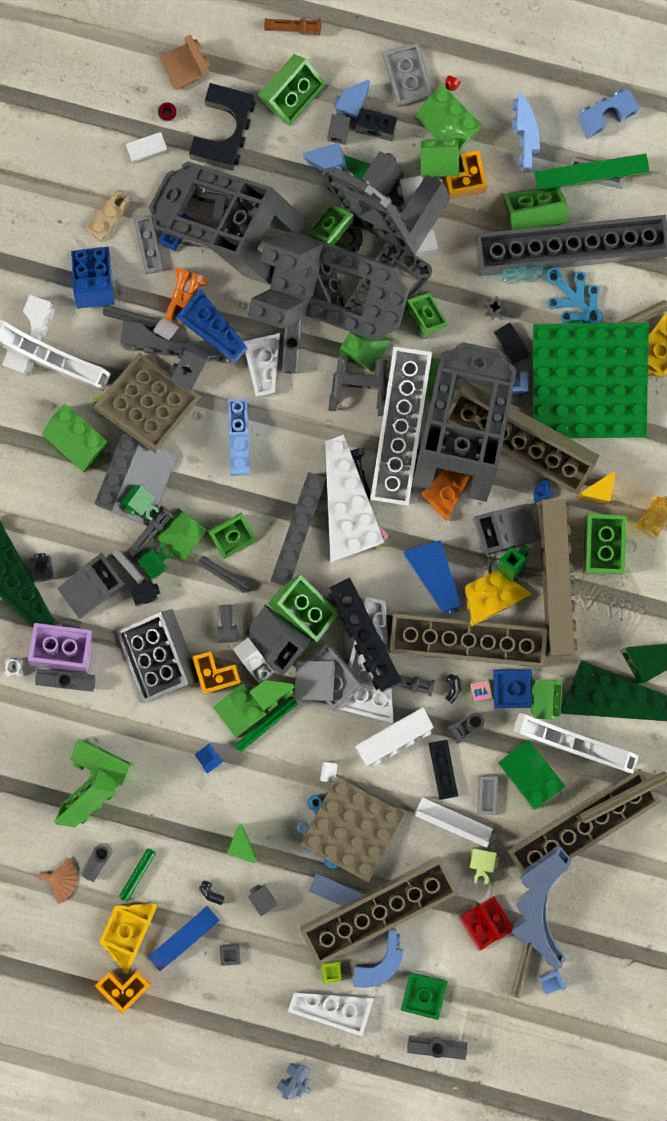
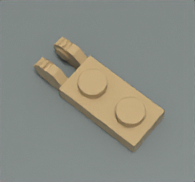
M120 189L113 194L111 199L107 201L86 228V231L101 242L122 217L125 209L132 201V198L127 196L120 207H118L115 203L122 196L123 191Z

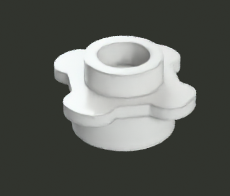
M6 658L4 660L5 676L16 675L20 677L23 675V660L21 658Z

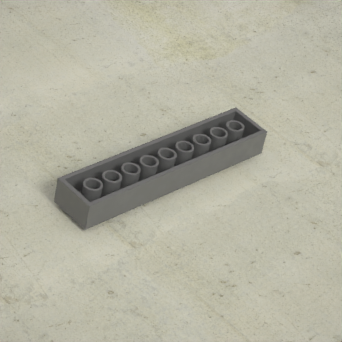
M666 215L477 233L475 244L479 276L667 257Z

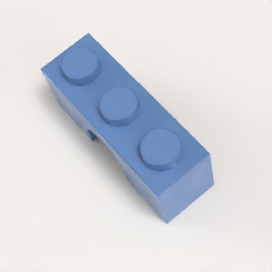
M621 89L615 92L613 97L599 100L596 106L583 108L578 115L577 121L586 138L589 139L604 131L606 123L603 120V114L608 112L614 113L619 121L622 122L636 115L640 108L630 89L625 91Z

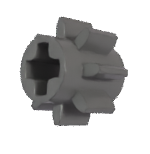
M498 296L492 301L490 298H487L488 305H483L482 307L487 309L484 316L489 315L491 321L495 317L501 319L502 314L500 312H506L507 310L502 308L505 301L500 302ZM493 305H496V312H493Z

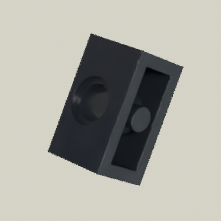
M361 108L356 124V133L392 142L398 117Z

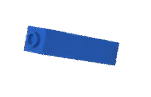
M441 540L404 551L405 559L442 613L447 612V615L458 612L457 608L461 607V603Z

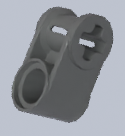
M471 713L450 725L447 729L456 738V744H459L484 726V718L479 713ZM473 716H478L481 719V723L477 727H473L470 724V719Z

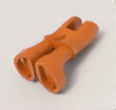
M176 267L174 275L177 277V282L166 312V320L172 322L176 310L182 311L197 294L199 288L208 284V278ZM190 276H191V280H190V285H189L188 291L185 292V291H184V288H185V286H186L187 281L189 280V278H190ZM178 321V324H179V325L184 326L183 323H181L180 321Z

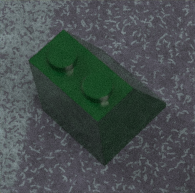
M667 644L633 646L620 650L638 684L645 683L667 671Z

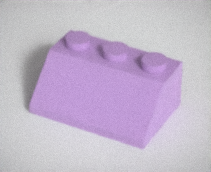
M34 623L28 657L29 664L31 666L88 673L92 630Z

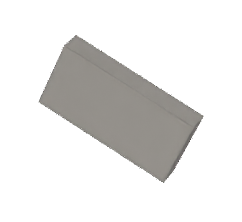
M479 775L477 814L497 815L498 776Z

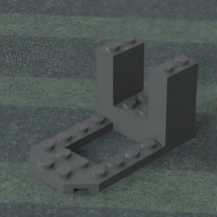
M379 151L363 178L360 179L355 178L350 171L345 169L344 171L338 168L325 169L322 174L324 180L343 209L353 214L355 225L358 224L360 228L413 255L416 254L451 199L447 192L448 189L443 184V180L437 176L431 177L426 174L403 211L393 206L390 197L398 186L399 181L404 177L401 166L396 161L397 158L391 153L385 154Z
M189 161L182 164L181 169L166 173L149 205V210L154 220L152 221L154 229L211 249L244 277L270 286L275 266L261 262L262 253L258 250L268 227L284 232L292 230L299 233L306 221V218L272 187ZM197 186L233 197L217 229L181 218Z
M292 230L264 242L260 261L275 266L270 289L251 298L248 317L283 329L307 316L374 341L400 327L409 290L406 284H403L397 267ZM321 263L371 280L363 314L313 297Z
M463 342L457 345L455 349L441 354L412 486L431 490L436 468L472 475L468 498L487 502L498 470L517 371L513 365L507 362L506 356L501 350ZM456 378L493 386L485 431L447 423Z

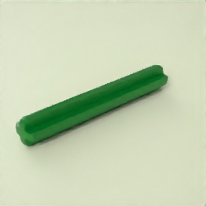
M290 697L235 744L238 751H244L298 705L295 698Z

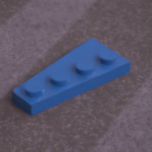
M202 289L197 292L176 316L177 320L234 363L247 350L245 343L218 312L214 304L206 297Z

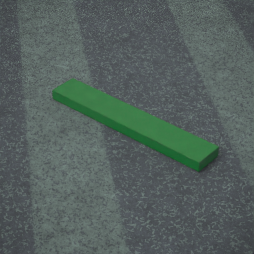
M647 153L539 170L535 171L534 175L537 191L648 174L650 170Z

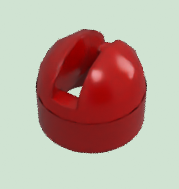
M448 75L445 80V87L447 90L455 91L461 81Z

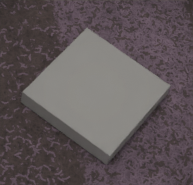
M119 549L112 552L115 558L139 584L146 581L144 576Z
M297 661L295 700L333 701L335 662Z

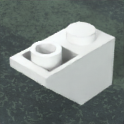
M249 638L233 648L259 684L275 673Z

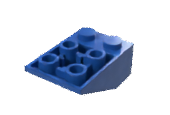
M109 246L71 251L73 294L77 309L114 305V286Z

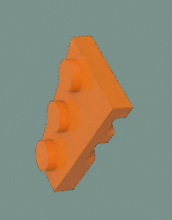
M444 470L432 482L431 490L425 489L420 495L447 522L470 475Z

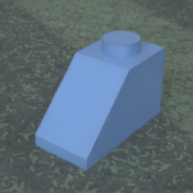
M365 80L343 90L341 97L337 96L335 100L336 114L343 113L352 120L357 121L360 109L363 107L370 89V81Z
M339 143L302 153L308 164L322 172L326 168L347 170L343 149Z

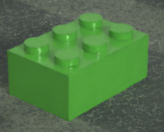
M587 514L585 516L583 573L622 575L625 573L627 516Z

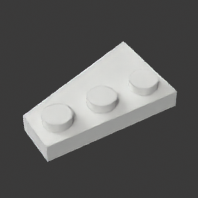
M280 333L244 341L247 346L245 353L256 398L275 394Z

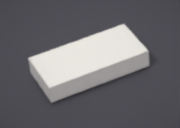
M161 132L125 144L132 163L168 151Z

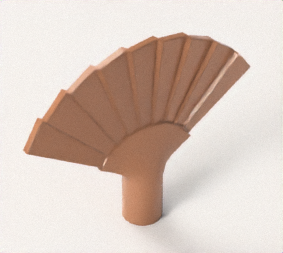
M70 858L53 873L40 872L39 875L40 880L48 881L51 884L58 904L68 899L76 887L77 871Z

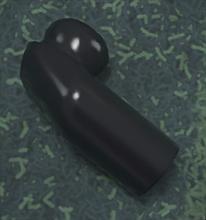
M450 674L447 676L446 681L449 683L451 690L445 699L453 704L462 691L460 678L457 675Z
M206 880L202 881L201 886L199 885V891L206 900L222 905L224 896L210 890L212 883Z

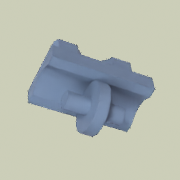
M294 1063L289 1064L286 1072L293 1076L291 1082L289 1083L282 1079L277 1086L284 1099L293 1100L295 1095L301 1098L304 1092L310 1094L311 1089L308 1087V1084L311 1080L305 1078L310 1068Z

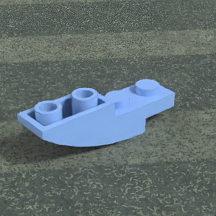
M518 93L517 98L513 99V111H516V118H513L512 129H516V136H520L519 147L523 148V155L519 156V166H522V173H530L532 154L538 155L540 150L539 133L529 103L522 93Z
M228 399L230 475L250 476L247 399Z

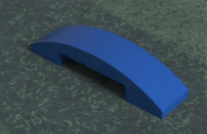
M206 906L147 957L161 971L220 920Z

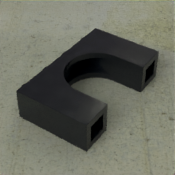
M209 83L205 105L232 115L237 123L236 129L230 138L220 142L194 136L189 156L191 160L234 171L235 165L239 166L241 155H239L240 148L245 146L246 137H244L245 130L250 128L251 119H249L251 112L254 113L256 101H254L253 94Z

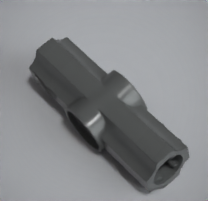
M302 318L285 327L283 373H299ZM295 340L297 346L289 348L287 346L288 341Z
M37 669L35 685L94 692L96 675ZM64 675L70 677V683L66 686L61 683V678Z
M409 1035L407 1053L433 1056L435 1058L444 1057L466 1060L467 1042ZM435 1043H440L442 1050L434 1052L432 1046Z

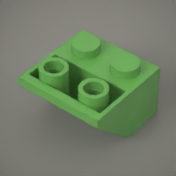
M264 680L249 692L263 711L266 709L271 711L279 705L277 701L282 697L286 700L294 694L292 690L295 687L290 683Z

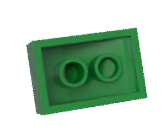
M529 739L497 762L533 810L565 788L557 774Z

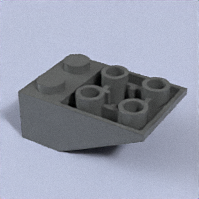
M528 503L492 511L473 518L483 555L539 540Z
M101 553L85 564L57 589L77 617L81 619L124 588L126 584L105 555Z
M266 604L245 632L268 664L282 675H285L311 641L310 638Z

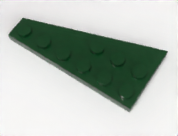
M0 521V597L32 627H34V623L52 625L55 620Z
M580 660L561 707V714L667 721V695Z

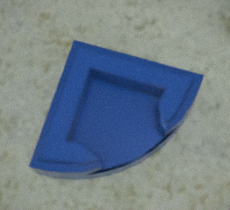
M547 479L542 480L536 486L533 493L534 503L553 497Z

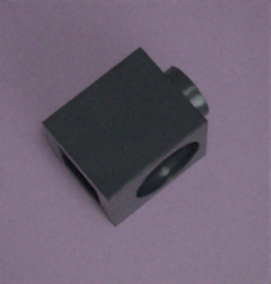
M39 553L34 555L35 558H30L33 582L55 580L52 558L49 555L46 556V553ZM41 562H45L47 565L44 572H39L37 569L38 564Z
M152 580L129 587L135 606L158 600V595L161 594L158 584H154Z

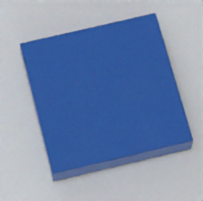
M532 669L493 670L494 709L531 708L533 703Z

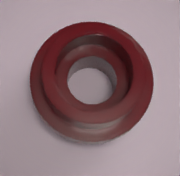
M165 102L159 106L158 115L163 121H172L176 117L177 110L172 103ZM165 110L171 111L169 115L164 114Z

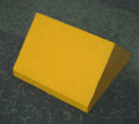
M614 471L576 496L577 499L600 505L609 503L615 480Z

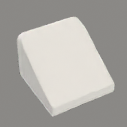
M162 318L152 332L162 339L171 341L179 326Z
M324 761L320 780L333 783L338 765Z

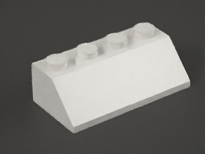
M422 707L360 742L355 747L365 765H370L372 768L381 763L380 758L385 755L389 758L398 753L397 749L404 746L407 748L414 744L413 739L418 736L424 738L432 733L430 730L434 727Z

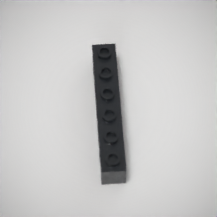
M350 577L329 587L331 593L328 595L333 604L337 603L340 609L337 613L341 621H346L348 627L345 629L350 639L354 637L357 643L354 647L359 656L363 655L365 659L363 665L367 673H372L374 679L371 681L376 691L380 689L383 693L403 683ZM343 598H352L351 605L343 606ZM353 614L361 616L359 623H351L350 618ZM362 631L369 632L368 640L361 641L359 634ZM371 648L378 650L376 658L368 657L367 653ZM381 665L387 668V672L383 676H379L376 673L377 667Z

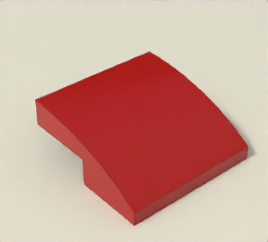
M495 896L485 900L459 917L479 951L496 940H500L512 932L513 929L512 924Z

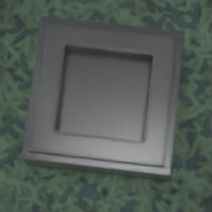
M239 944L220 946L221 966L241 964Z

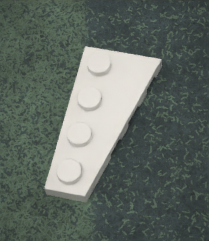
M293 993L288 1012L362 1037L374 998Z

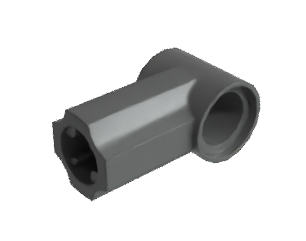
M234 604L218 605V642H238Z
M101 843L93 849L91 856L80 872L85 879L95 882L112 855L111 846ZM99 848L106 850L107 856L105 858L98 855Z

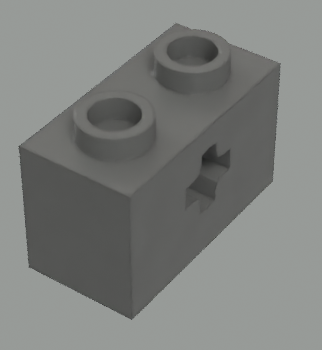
M188 342L186 348L182 347L177 358L180 359L178 364L174 363L169 372L172 374L170 381L191 391L207 361L209 352Z

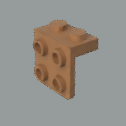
M191 34L184 37V45L160 57V62L176 90L209 75V61L205 55H201L199 51L201 46L197 39L193 40Z

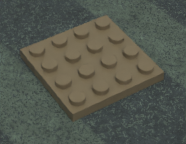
M139 353L98 400L93 409L156 453L199 402L201 396L193 390L190 391L171 382L172 375Z
M336 776L300 846L358 878L369 882L404 813Z

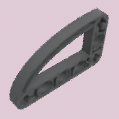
M387 243L375 259L392 266L396 265L418 279L409 290L407 300L414 298L432 274V267L429 263L391 243ZM394 248L395 251L390 255L388 260L386 258V256L388 255V251ZM409 257L412 259L413 264L406 266L403 264L402 259ZM416 262H417V263H418V266H417V268H415V271H414V270H412V269L414 268V266H415V264H416ZM426 268V273L421 275L419 269L423 270ZM366 278L361 280L344 308L351 310L354 304H356L355 312L362 313L366 300L358 301L356 294L362 292L367 297L370 286L366 283Z

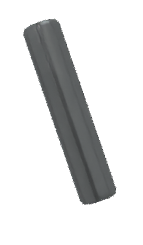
M105 305L103 308L104 316L122 321L142 323L145 327L154 329L158 324V320L152 317Z
M201 556L199 559V566L242 593H245L249 588L248 583L205 556Z

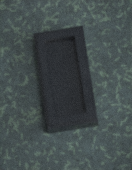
M511 322L494 331V335L513 365L530 355Z

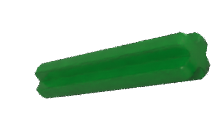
M148 848L144 852L119 895L121 900L127 902L156 855V852Z

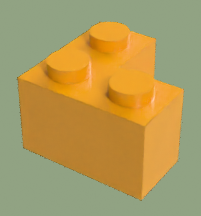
M480 150L461 153L459 161L462 172L459 173V176H446L445 186L451 199L485 193L487 188Z
M212 651L193 656L203 694L241 684L236 664L217 669Z
M111 969L95 987L123 1014L151 986L152 982L139 969L126 982Z

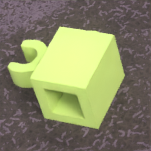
M472 848L469 868L476 869L473 877L474 883H477L479 876H483L484 884H488L489 878L485 871L493 872L494 868L497 869L499 857H496V852Z

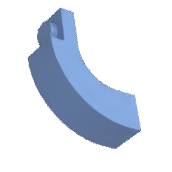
M395 928L388 930L387 951L379 963L372 966L355 965L354 987L369 988L378 986L386 982L397 971L402 960L403 949L396 948V945L399 946L400 934H397Z

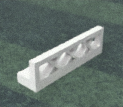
M423 797L414 814L423 820L486 848L493 831L491 827Z

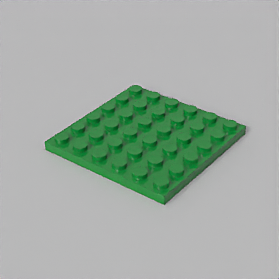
M649 322L533 324L532 418L568 438H646Z

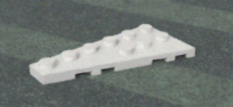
M344 434L325 441L330 562L384 543Z
M366 597L364 606L389 654L386 603L382 600ZM362 631L359 634V639L361 641L368 640L369 632ZM353 646L348 667L363 684V687L339 709L394 723L392 689L383 693L380 689L376 691L371 681L374 677L371 672L367 673L363 662H365L363 655L359 656ZM371 648L367 653L368 657L376 658L378 650ZM383 665L376 669V673L379 676H383L387 672V668Z

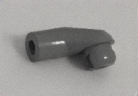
M66 618L56 621L54 626L80 629L82 622Z

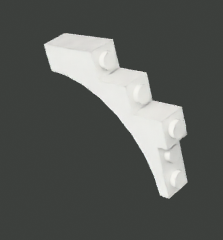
M0 320V343L5 349L28 358L40 366L54 370L66 378L104 391L111 373L99 366L51 347L16 329L7 322Z
M519 713L515 721L513 731L600 764L631 774L634 772L639 755L570 732Z

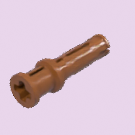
M265 18L264 31L300 32L302 35L313 33L321 36V19L306 20V18H302L300 20Z

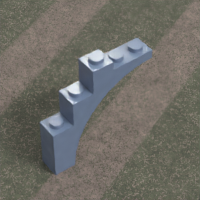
M559 845L524 869L520 879L529 890L520 895L516 906L520 913L525 916L516 921L512 929L517 940L521 941L524 946L531 942L533 948L540 952L545 958L546 963L552 966L555 971L562 967L566 957L558 948L551 935L547 921L546 903L551 886L569 868L572 861Z

